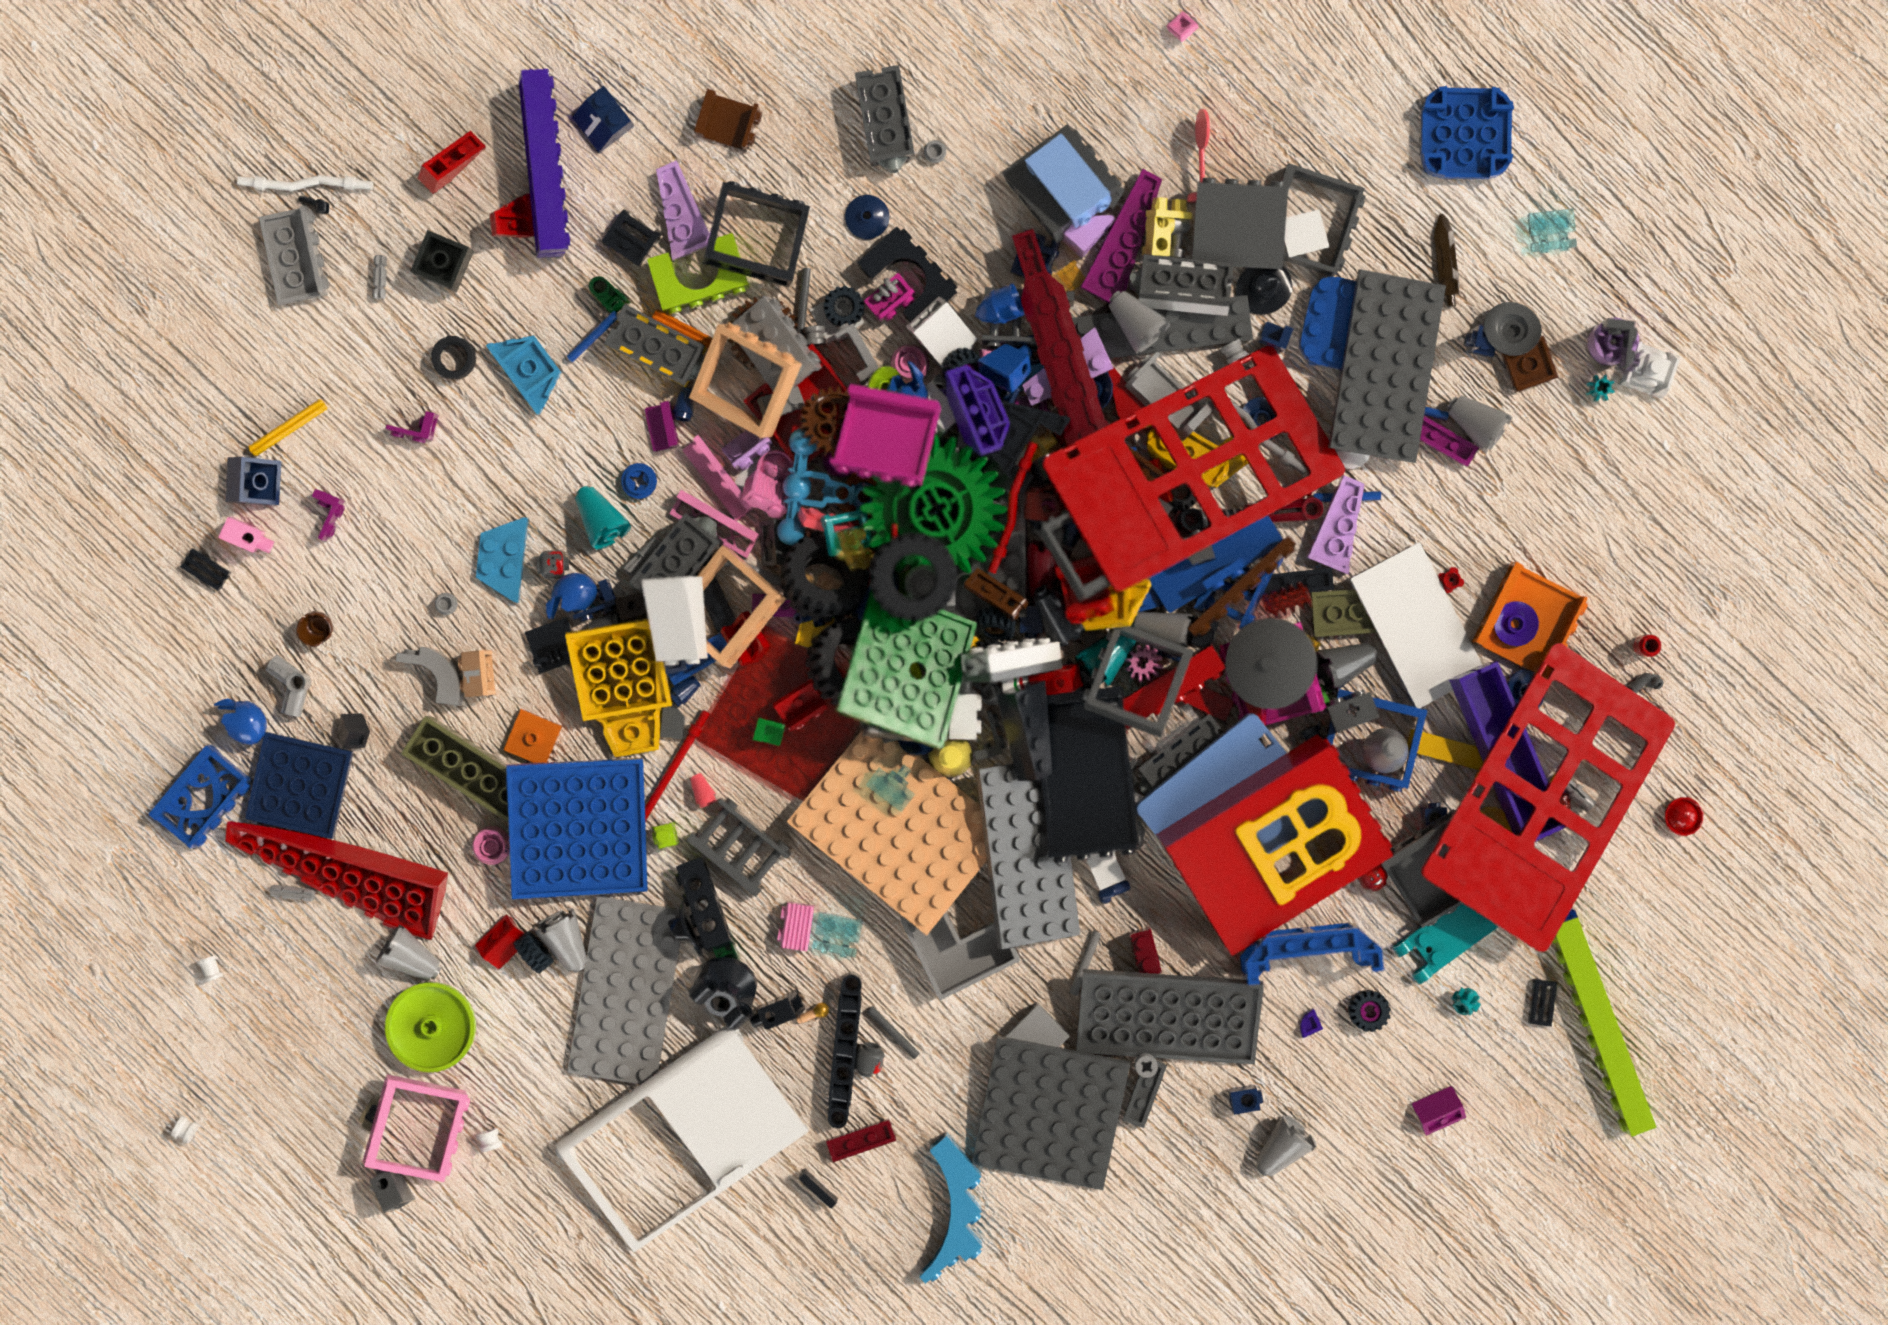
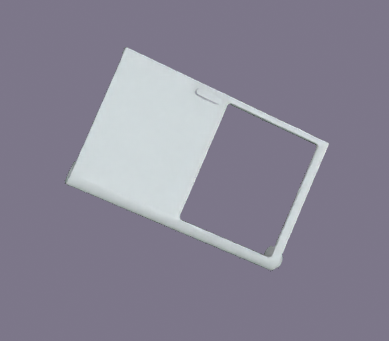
M725 1025L557 1142L555 1153L560 1160H564L631 1250L636 1252L808 1133L809 1128L806 1124H803L744 1044L743 1036L739 1029L732 1030ZM648 1096L716 1186L637 1240L576 1160L574 1146Z

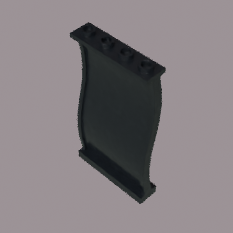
M1121 686L1098 689L1095 697L1096 700L1125 710L1124 689ZM1086 690L1047 695L1052 774L1041 778L1047 823L1048 858L1055 859V863L1068 862V857H1077V860L1091 859L1090 855L1099 854V858L1112 857L1113 852H1122V855L1135 854V850L1141 849L1126 725L1085 710L1086 701L1082 699Z

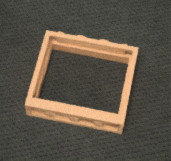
M730 322L718 324L689 398L760 438L772 437L802 363L796 361L792 354L776 350L777 346L769 342L763 343L758 340L759 337L757 335L741 331L739 325H733ZM728 338L783 367L762 421L707 391Z
M722 545L713 553L712 559L708 564L703 566L698 572L697 577H702L703 591L729 560L767 594L721 653L706 640L707 652L721 665L731 668L787 598L733 550Z

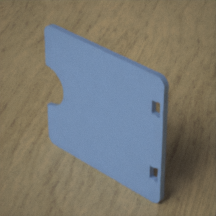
M1247 714L1142 798L1136 805V811L1156 835L1285 755L1286 751L1257 715ZM1263 734H1265L1271 742V744L1267 745L1266 747H1264L1259 740V738L1262 737ZM1311 798L1299 805L1297 812L1306 828H1311L1327 815L1328 807L1324 800ZM1288 815L1281 816L1256 832V837L1267 854L1272 853L1298 836V831Z

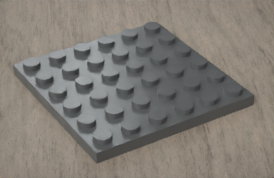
M997 1036L972 1164L1103 1190L1130 1061Z

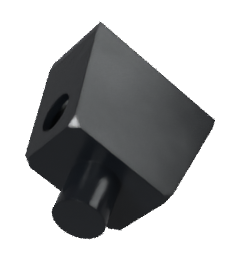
M796 989L764 1003L757 1009L758 1013L753 1014L752 1018H750V1022L754 1028L763 1025L768 1030L796 1019L806 1009Z

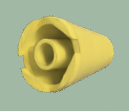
M947 733V741H945L944 747L941 750L934 748L928 753L930 765L947 778L958 777L965 773L970 767L973 758L969 742L966 739H949V733Z

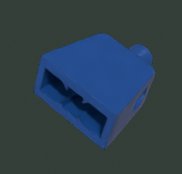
M1004 344L978 360L979 373L992 381L994 385L1013 393L1031 373L1029 357L1032 356V350L1027 345L1016 349L1008 344Z

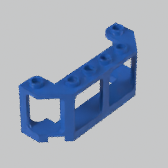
M1349 922L1274 930L1249 945L1241 954L1242 979L1246 980L1248 985L1260 984L1259 976L1264 971L1270 972L1269 960L1350 951L1356 964L1360 966L1371 965L1372 972L1384 971L1382 948Z

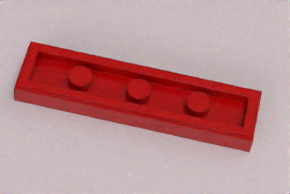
M1165 668L1156 669L1160 676L1169 671ZM1153 674L1151 675V676H1152V681H1153L1154 679L1158 678V677L1154 676ZM1205 687L1194 693L1192 690L1184 694L1186 698L1182 700V702L1223 721H1226L1234 704L1233 700Z

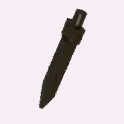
M1440 214L1434 231L1438 278L1440 285H1446L1444 297L1447 300V307H1455V296L1459 295L1460 285L1454 232L1445 215Z

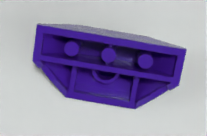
M968 365L946 371L947 400L965 443L980 456L1001 449L1010 422L993 382L972 370Z

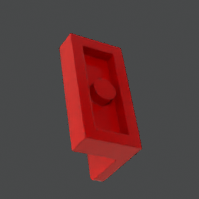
M506 914L475 944V947L484 960L501 969L517 953L514 942L523 936L525 932L520 930L513 919Z

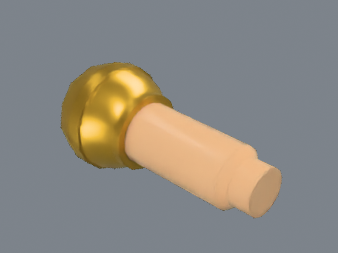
M818 1003L812 1010L797 1017V1022L800 1024L816 1017L825 1018L829 1014V1007L826 1003Z

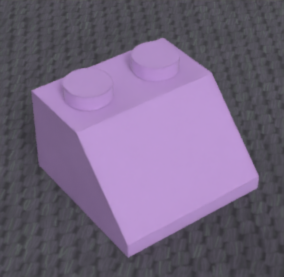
M1112 215L1092 216L1091 220L1083 226L1080 225L1075 228L1072 224L1063 231L1064 239L1062 241L1080 258H1083L1110 229L1115 218Z

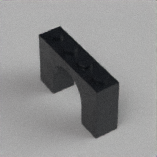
M896 226L857 264L872 282L889 267L898 262H911L921 268L926 277L925 290L919 298L903 311V316L909 322H912L938 297H941L949 304L957 296L956 289L958 287L950 278L946 280L940 274L942 269L936 262L930 263L927 260L925 250L920 245L916 247L910 241L912 237L904 228L900 230Z

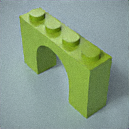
M733 233L717 237L714 247L715 251L741 258ZM668 252L647 259L661 308L664 313H669V315L682 312L681 308L690 306L691 309L700 307L707 300L712 302L723 300L725 298L724 295L733 293V296L740 295L746 292L745 289L750 288L747 276L719 268L717 277L708 287L698 290L689 289L678 281L671 256Z

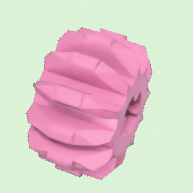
M1137 645V653L1132 650L1129 653L1133 656L1132 659H1125V662L1131 664L1126 667V671H1133L1130 677L1132 679L1138 677V681L1143 683L1145 677L1148 682H1152V674L1156 677L1160 676L1156 669H1163V665L1157 662L1163 660V657L1161 655L1156 656L1158 653L1156 648L1151 650L1150 646L1145 645L1144 649H1142L1140 645ZM1143 659L1149 661L1146 663V668L1140 666L1143 663Z

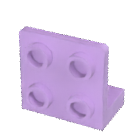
M745 430L721 450L737 471L740 469L745 471L754 464L752 461L758 455L762 457L772 450L770 446L773 443L768 437L760 438Z

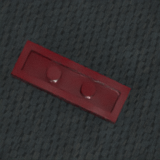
M889 1118L827 1139L826 1144L832 1161L836 1162L895 1142L897 1139Z

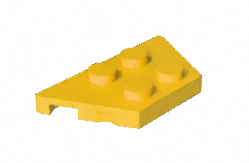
M1146 579L1123 592H1117L1109 586L1115 611L1108 613L1104 617L1087 619V621L1082 623L1085 630L1130 626L1151 587L1150 580Z

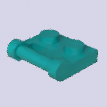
M860 507L856 508L855 511L843 514L821 516V524L824 528L829 556L871 547L869 545V540L872 538L871 531L862 528V524L868 520V515L861 511ZM859 520V526L834 531L833 525Z

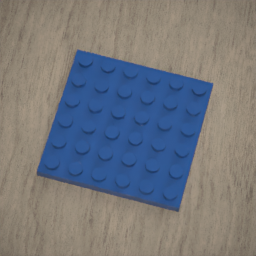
M643 758L506 764L512 899L648 891Z

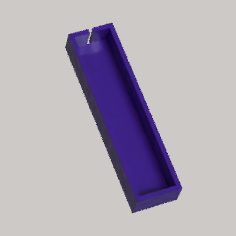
M548 69L521 70L518 86L536 258L563 257L566 250H568V246H570V234L565 232L566 224H568L567 210H563L566 194L565 188H561L560 185L561 179H563V167L558 165L559 157L561 156L560 143H556L559 127L558 121L553 118L555 116L554 112H556V99L551 98L552 89H554L553 76H549Z
M1498 661L1487 662L1470 670V672H1465L1449 679L1483 762L1516 707ZM1512 725L1507 735L1513 738L1518 728ZM1525 728L1505 762V767L1543 792L1549 783ZM1495 781L1493 787L1512 833L1518 836L1534 809L1533 805ZM1550 817L1536 841L1566 827Z

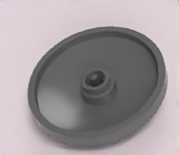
M1276 618L1260 619L1243 627L1232 639L1226 654V673L1234 691L1247 703L1264 709L1283 708L1297 702L1310 689L1317 670L1316 652L1309 637L1295 624Z

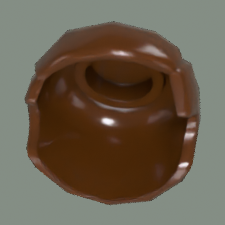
M312 611L305 614L298 621L296 633L298 639L305 645L317 647L332 636L334 626L331 619L325 613Z

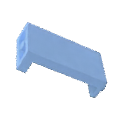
M1062 133L1025 160L1027 169L1032 175H1036L1071 219L1075 228L1087 224L1094 214L1098 211L1102 212L1109 207L1112 201L1109 191Z

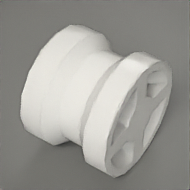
M181 1116L174 1126L171 1136L175 1138L180 1137L183 1139V1142L188 1144L197 1132L199 1124L196 1122L191 1123L187 1117Z
M492 1128L476 1134L477 1139L481 1142V1152L491 1151L503 1145L502 1141L498 1139V1128Z

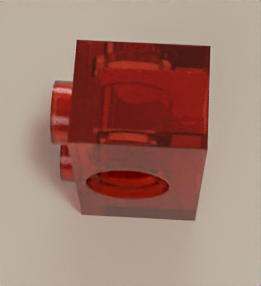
M1031 488V492H1025L1023 519L1047 521L1053 516L1056 519L1062 516L1061 513L1067 509L1055 489H1053V494L1044 493L1042 488ZM1047 498L1053 501V508L1050 511H1045L1042 508V502Z

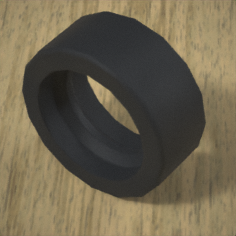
M447 336L440 339L434 345L431 361L435 370L442 376L449 379H462L473 371L476 364V353L473 346L465 339L458 336ZM458 345L465 350L467 361L461 369L451 371L443 366L441 354L447 346Z

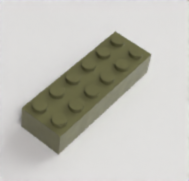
M431 715L425 716L401 754L509 823L506 763Z

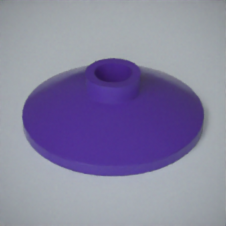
M1509 602L1504 605L1494 626L1495 633L1505 644L1511 646L1525 645L1537 634L1539 627L1538 616L1534 609L1524 602ZM1514 619L1519 621L1517 628L1511 626V621Z

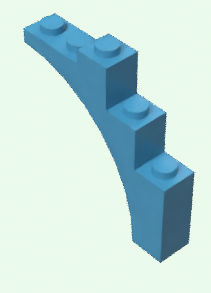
M947 1132L930 1146V1152L939 1163L946 1178L951 1199V1213L948 1229L941 1246L932 1260L920 1271V1278L925 1284L929 1280L933 1282L942 1274L941 1270L946 1266H953L959 1260V1255L966 1262L969 1258L971 1260L975 1259L982 1252V1241L967 1225L969 1223L973 1225L981 1218L982 1207L967 1189H974L981 1182L982 1174Z

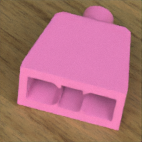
M233 516L227 517L218 537L250 552H256L257 549L270 553L275 541L264 537V530ZM248 533L254 537L252 542L247 541Z

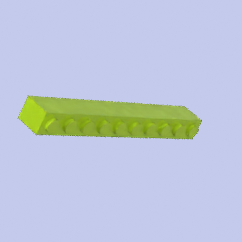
M1574 915L1566 917L1552 944L1555 943L1557 948L1555 956L1560 965L1563 964L1565 973H1563L1564 980L1572 988L1571 999L1581 1012L1578 1015L1581 1025L1587 1028L1589 1035L1586 1038L1591 1049L1594 1048L1597 1056L1594 1057L1595 1063L1599 1070L1602 1069L1605 1076L1602 1078L1606 1090L1611 1092L1612 1098L1610 1103L1614 1111H1618L1620 1119H1618L1622 1132H1626L1629 1136L1633 1137L1655 1129L1657 1126L1579 918Z

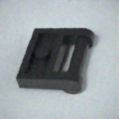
M623 209L602 239V242L640 267L662 234L657 230H651L630 216V212ZM626 223L649 238L646 244L621 228L622 225Z

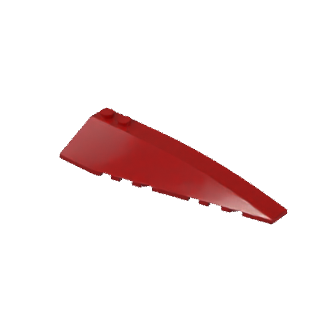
M233 821L227 822L225 842L250 855L255 853L263 859V862L269 865L273 863L283 868L282 872L300 877L301 882L332 898L336 896L345 902L344 904L351 908L355 906L365 911L364 915L382 920V924L391 929H396L400 924L412 935L432 940L446 892L448 872L323 837Z

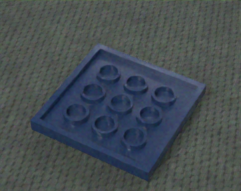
M265 732L245 819L334 839L354 751Z

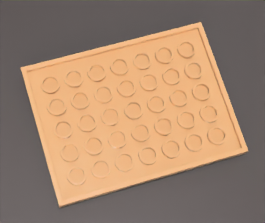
M862 731L787 821V824L926 936L987 862L980 805L921 757L905 752L899 745L898 740L883 743L882 738L862 736Z

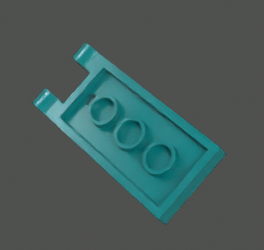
M1461 904L1453 913L1445 914L1438 918L1435 924L1425 926L1424 928L1420 926L1404 939L1397 942L1392 949L1398 957L1406 955L1413 947L1418 950L1426 964L1413 972L1412 977L1420 985L1499 926L1465 904ZM1428 946L1432 949L1429 953L1426 952Z

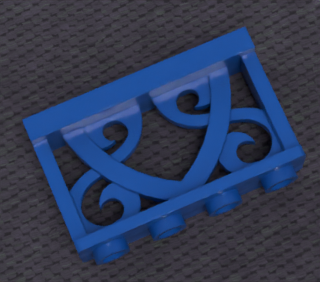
M206 745L148 814L190 849L201 847L206 842L208 832L211 829L215 830L221 824L222 820L220 818L225 812L229 813L237 804L235 800L238 796H243L251 787L249 783L252 781V778L218 752L219 750L213 745ZM214 758L226 769L217 773L211 759ZM202 773L204 775V779L208 777L210 779L204 783H201L198 781V776ZM232 774L236 778V786L232 790L227 789L226 784L230 780L220 781L221 776ZM212 784V807L204 810H190L192 807V795L187 788L190 785L202 788ZM223 795H226V799L222 802ZM180 797L187 799L185 809H182L184 804H180L178 801ZM169 813L180 817L178 826L168 819L165 814ZM211 816V817L206 821V823H205L204 820L202 819V818H204V817ZM186 818H190L188 821L190 829H192L194 823L198 824L199 829L196 834L189 835L185 832L184 821Z

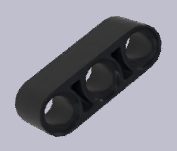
M1050 454L1032 461L1033 464L1030 471L1027 470V472L1035 476L1031 481L1033 487L1050 482L1043 468V461Z

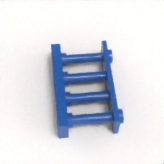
M1284 557L1277 562L1278 568L1282 564ZM1244 567L1243 574L1246 575L1252 568ZM1266 572L1260 578L1262 581L1255 593L1246 591L1243 594L1245 596L1244 599L1250 601L1245 614L1230 607L1227 609L1228 613L1226 616L1241 622L1238 627L1240 630L1255 621L1256 616L1253 615L1273 572L1270 574ZM1223 580L1225 585L1217 590L1223 589L1228 591L1234 585ZM1211 588L1199 595L1194 608L1204 614L1217 602L1213 598L1216 590L1213 591Z

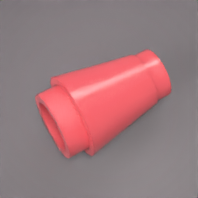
M702 773L690 778L695 802L699 804L700 808L709 806L717 801L715 798L716 793Z

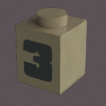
M378 1094L372 1097L358 1120L363 1123L362 1127L370 1132L380 1099ZM391 1103V1106H390V1110H389L387 1119L389 1118V1116L391 1115L392 1111H393L394 1108L396 1107V1105H394V1104H392V1103Z

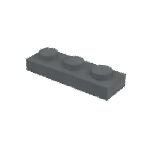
M1157 1061L1158 1070L1154 1076L1150 1078L1138 1076L1124 1113L1123 1121L1141 1128L1145 1127L1167 1064Z

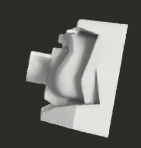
M1639 341L1634 361L1630 364V367L1625 368L1620 385L1662 399L1671 388L1680 357L1671 352H1664L1645 345Z

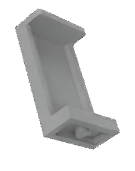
M1158 352L1152 357L1147 355L1139 364L1142 368L1139 369L1136 366L1128 375L1130 380L1125 385L1145 406L1183 388L1156 362V359L1160 356ZM1188 392L1185 393V396L1188 400L1193 398V396ZM1197 401L1168 416V419L1179 438L1184 441L1215 409V406L1209 401L1203 407Z

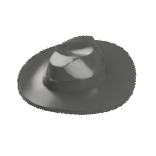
M1505 302L1496 305L1488 312L1484 321V332L1489 343L1497 351L1509 356H1519L1531 351L1539 342L1542 333L1541 323L1536 314L1528 307L1515 302Z

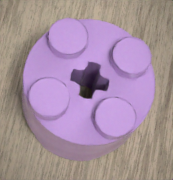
M1602 323L1595 326L1588 335V350L1591 356L1600 365L1612 366L1620 364L1624 333L1620 336L1609 335L1608 331L1602 330ZM1638 332L1637 338L1635 341H1633L1632 350H1634L1635 352L1639 344ZM1615 339L1616 343L1611 344L1610 340Z

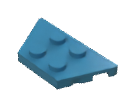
M535 336L511 339L499 343H488L486 347L535 413L540 415L562 373Z
M527 517L482 532L480 535L476 578L514 603H519L529 521Z

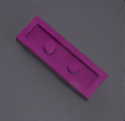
M1424 416L1420 441L1461 465L1468 467L1479 447Z

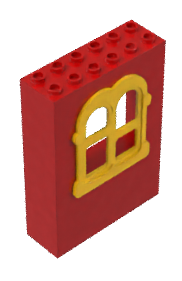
M1319 735L1310 738L1156 834L1219 939L1232 956L1393 857L1390 850L1393 847L1392 844L1381 833V825L1370 814L1372 810L1366 800H1363L1359 795L1361 791L1354 781L1352 782L1348 776L1350 775L1348 768L1338 759L1340 756L1339 752L1326 738L1323 740ZM1311 798L1324 800L1328 807L1325 819L1312 828H1306L1297 812V807ZM1288 815L1298 831V836L1272 853H1265L1256 837V832L1281 816ZM1337 828L1341 830L1345 835L1343 848L1322 863L1314 864L1305 849V843L1327 829ZM1291 851H1296L1306 867V872L1285 884L1274 868V862Z

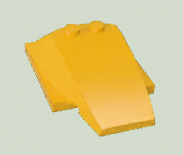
M649 619L566 633L565 636L583 721L596 719L601 723L604 736L614 757L659 750L660 710L662 707L672 706V699L664 661H656Z

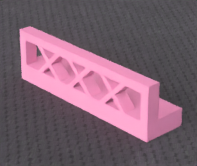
M697 435L693 438L694 441L682 451L735 521H738L753 510L754 507H751L748 502L741 499L742 491L702 438Z
M680 490L677 495L678 499L669 514L680 520L682 516L676 512L682 501L691 506L694 517L706 514L720 522L717 524V527L723 525L729 527L731 537L722 539L724 541L723 545L748 558L760 535ZM694 508L698 509L701 512L695 514ZM733 530L738 532L739 535L734 536ZM745 536L752 541L744 552L737 548L735 538ZM732 539L733 545L727 541Z

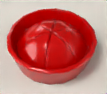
M1689 797L1674 799L1665 811L1667 827L1679 836L1694 834L1703 823L1704 813L1697 801Z

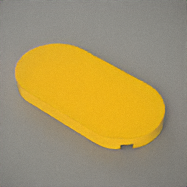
M1153 427L1147 435L1146 447L1148 454L1152 459L1159 458L1162 466L1173 471L1176 469V465ZM1192 432L1184 441L1181 440L1188 454L1193 459L1219 447L1195 432ZM1229 460L1202 474L1208 487L1216 486L1226 478L1229 471Z

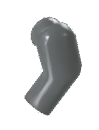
M1642 673L1628 687L1637 693L1643 687L1660 689L1664 681L1657 674Z

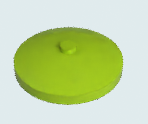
M423 982L413 985L399 994L388 1010L385 1021L387 1043L396 1058L411 1069L421 1072L446 1070L463 1059L474 1042L476 1018L472 1006L460 991L450 985L440 982Z

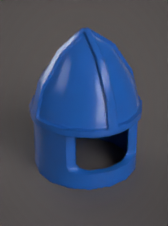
M1013 284L997 290H991L983 298L975 312L976 318L982 322L993 324H1006L1007 321L1024 316L1020 294Z

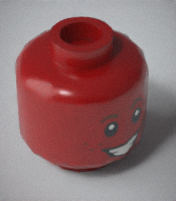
M1380 864L1357 879L1365 890L1374 892L1386 885L1388 873L1383 865Z

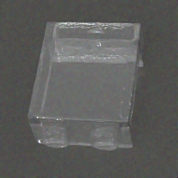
M1183 702L1177 707L1184 719L1161 736V738L1154 741L1148 733L1142 734L1144 740L1141 742L1149 752L1161 753L1201 722V719L1188 703Z

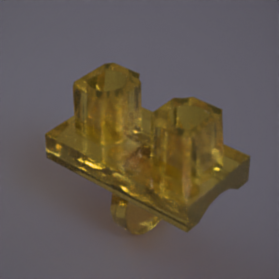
M1047 432L1041 438L1035 435L1030 439L1032 443L1037 444L1031 462L1050 454V449L1059 443L1052 432Z
M855 528L839 531L837 536L842 551L837 553V558L845 559L850 571L870 567L869 561L873 559V554L869 548H863L861 541L866 537L864 529Z

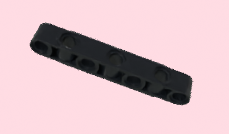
M849 972L843 977L841 993L839 994L828 1099V1122L836 1129L846 1125L849 1107L851 1106L862 1001V978L856 972ZM848 978H855L858 981V986L851 989L847 987L846 980ZM849 1022L853 1025L854 1030L850 1033H845L842 1031L841 1025ZM845 1067L848 1069L849 1075L840 1077L837 1074V1069ZM839 1111L843 1113L844 1119L840 1122L835 1121L832 1118L834 1112Z

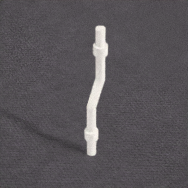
M317 175L294 182L267 180L266 177L256 176L255 178L238 176L237 178L238 185L254 187L256 190L296 191L319 184L344 187L345 190H373V181L356 180V177L350 176L340 178Z

